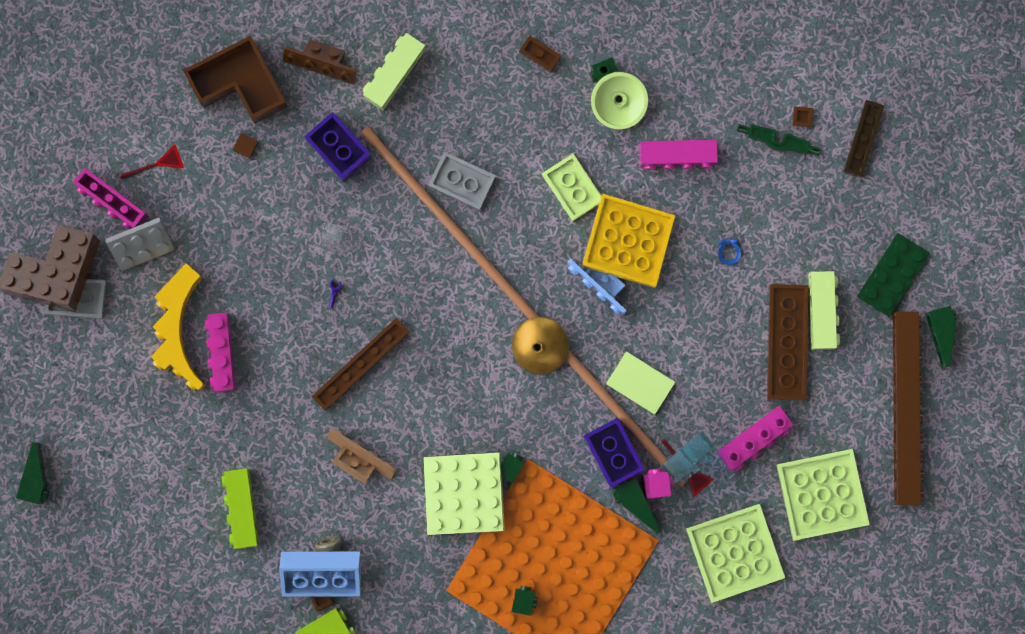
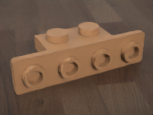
M333 428L330 429L327 439L342 448L332 462L334 465L364 484L374 470L388 479H392L396 469L389 462L382 461L375 453L365 450L358 442L345 437L341 431Z

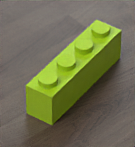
M246 468L225 471L224 476H222L223 488L226 487L227 495H224L225 506L229 508L227 524L231 526L232 534H229L230 545H233L234 549L259 546L250 470Z

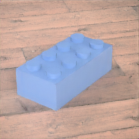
M281 552L279 570L282 597L360 596V552Z

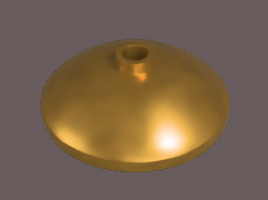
M534 317L523 322L515 331L512 339V351L518 364L526 371L534 374H548L558 369L566 360L569 351V340L563 327L556 321L547 317ZM535 344H540L541 349L536 350Z

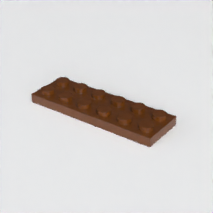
M769 285L767 399L806 400L808 285Z

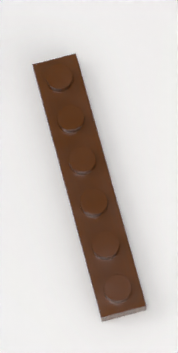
M395 318L311 397L326 411L397 345L409 331Z

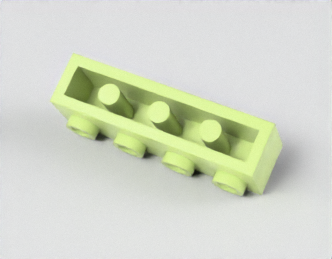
M408 33L404 37H399L395 44L397 46L395 50L387 54L383 67H378L374 73L375 78L371 83L368 82L363 89L364 99L382 111L426 50L424 44Z
M834 271L810 272L808 274L811 350H834L840 344V335L836 334V326H839V315L836 314L838 295H835L838 278L834 276Z

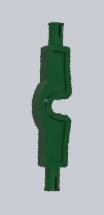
M739 124L737 132L748 134V138L763 142L769 148L776 151L790 150L803 155L811 153L819 156L821 148L811 146L810 141L800 139L791 134H785L782 142L778 143L776 141L777 131L775 129L753 124L750 127Z

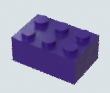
M333 112L304 136L307 143L343 183L372 159L368 150Z
M618 418L583 435L609 488L645 470Z

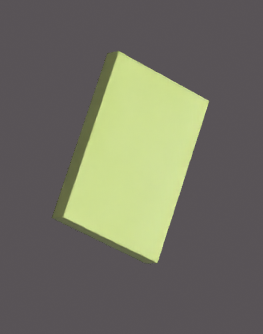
M574 153L542 173L545 181L572 221H575L599 205L601 194Z
M626 352L606 385L655 415L675 382Z

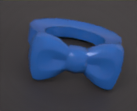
M738 239L718 241L720 245L718 257L724 264L732 265L739 261L741 251L737 245ZM726 244H732L737 252L736 257L731 261L725 260L722 256V251Z

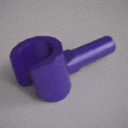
M334 280L330 282L332 292L329 307H334L337 292L342 288L341 281L337 288L332 286Z

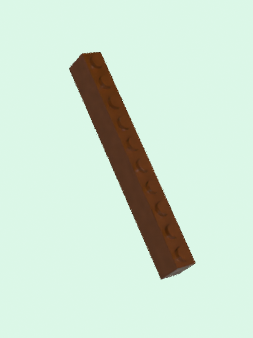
M919 312L892 313L894 505H921V501L923 502L924 492L921 490V482L924 480V473L921 470L923 451H920V443H923V432H920V424L923 423V413L920 412V405L923 403V395L920 393L923 377L920 374L922 355H919V347H922V336H919V328L922 327V317H919Z

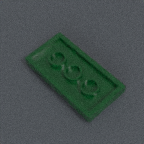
M897 233L856 297L887 317H890L930 253Z

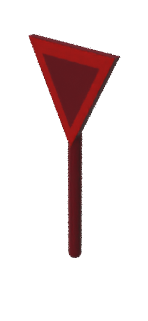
M176 144L156 163L121 174L119 178H124L156 166L184 169Z
M664 439L661 440L664 446L687 471L694 497L714 480L709 476L690 469Z

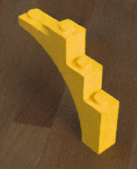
M186 263L155 296L158 300L156 304L164 311L166 309L168 311L153 326L156 330L154 334L162 341L164 339L166 341L155 351L151 358L154 360L153 364L160 371L162 369L168 371L171 367H174L172 371L179 378L183 376L188 380L186 384L193 391L196 389L201 391L206 385L193 371L187 359L182 339V321L190 295L202 277Z

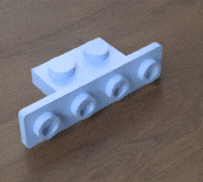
M570 259L568 261V269L575 276L579 274L583 278L582 282L589 289L593 287L597 291L596 295L603 302L607 300L611 304L610 308L617 315L620 313L624 315L627 312L614 299L625 286L616 276L589 268L584 272L573 260Z

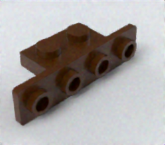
M309 39L303 52L290 47L284 48L283 62L350 84H354L356 81L357 70L341 64L345 55L344 50Z

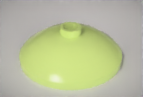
M614 72L604 76L597 82L592 91L591 106L596 118L605 126L613 129H626L634 126L643 118L648 107V94L643 83L634 75L625 72ZM622 96V101L617 102L615 98Z

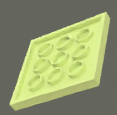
M853 449L776 465L793 541L870 525Z
M501 453L424 457L428 535L505 531Z
M760 504L686 528L711 603L785 578Z

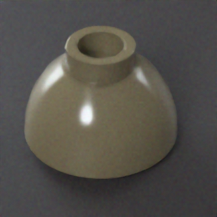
M338 536L326 537L319 540L315 544L317 552H339L342 541Z

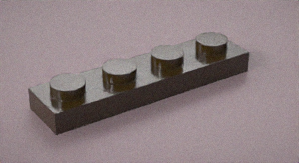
M869 100L865 101L844 166V173L859 178L863 176L884 105Z

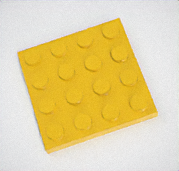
M602 193L582 267L655 288L675 215Z

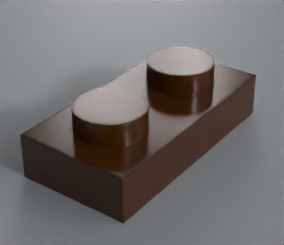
M530 35L519 50V53L550 73L561 58V55Z

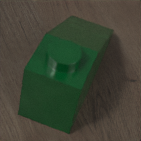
M951 305L925 313L942 368L950 366L956 330L955 320H957L955 310L951 308Z
M32 442L16 498L35 504H43V501H46L49 495V490H47L48 484L40 443Z
M637 479L614 488L616 492L613 493L617 504L621 503L626 510L653 532H660Z

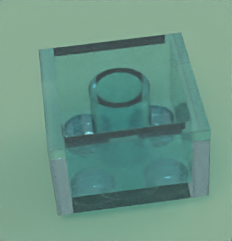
M702 431L676 451L660 467L663 468L664 472H668L669 476L672 475L674 484L680 480L685 482L692 476L690 472L693 474L697 473L703 467L702 462L705 465L713 458L711 454L717 448Z

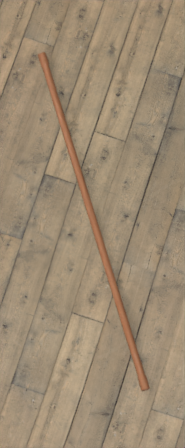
M369 126L363 129L360 134L378 151L528 319L539 317L380 141V138ZM569 350L566 361L663 469L668 472V475H672L673 481L678 487H682L688 479L667 459Z

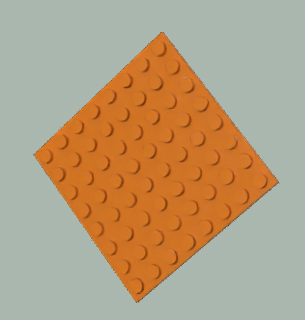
M527 459L503 498L505 531L481 533L446 591L514 634H602L659 540ZM520 585L532 587L531 591L535 592V596L538 597L537 606L532 608L531 616L511 612L516 588L520 589Z

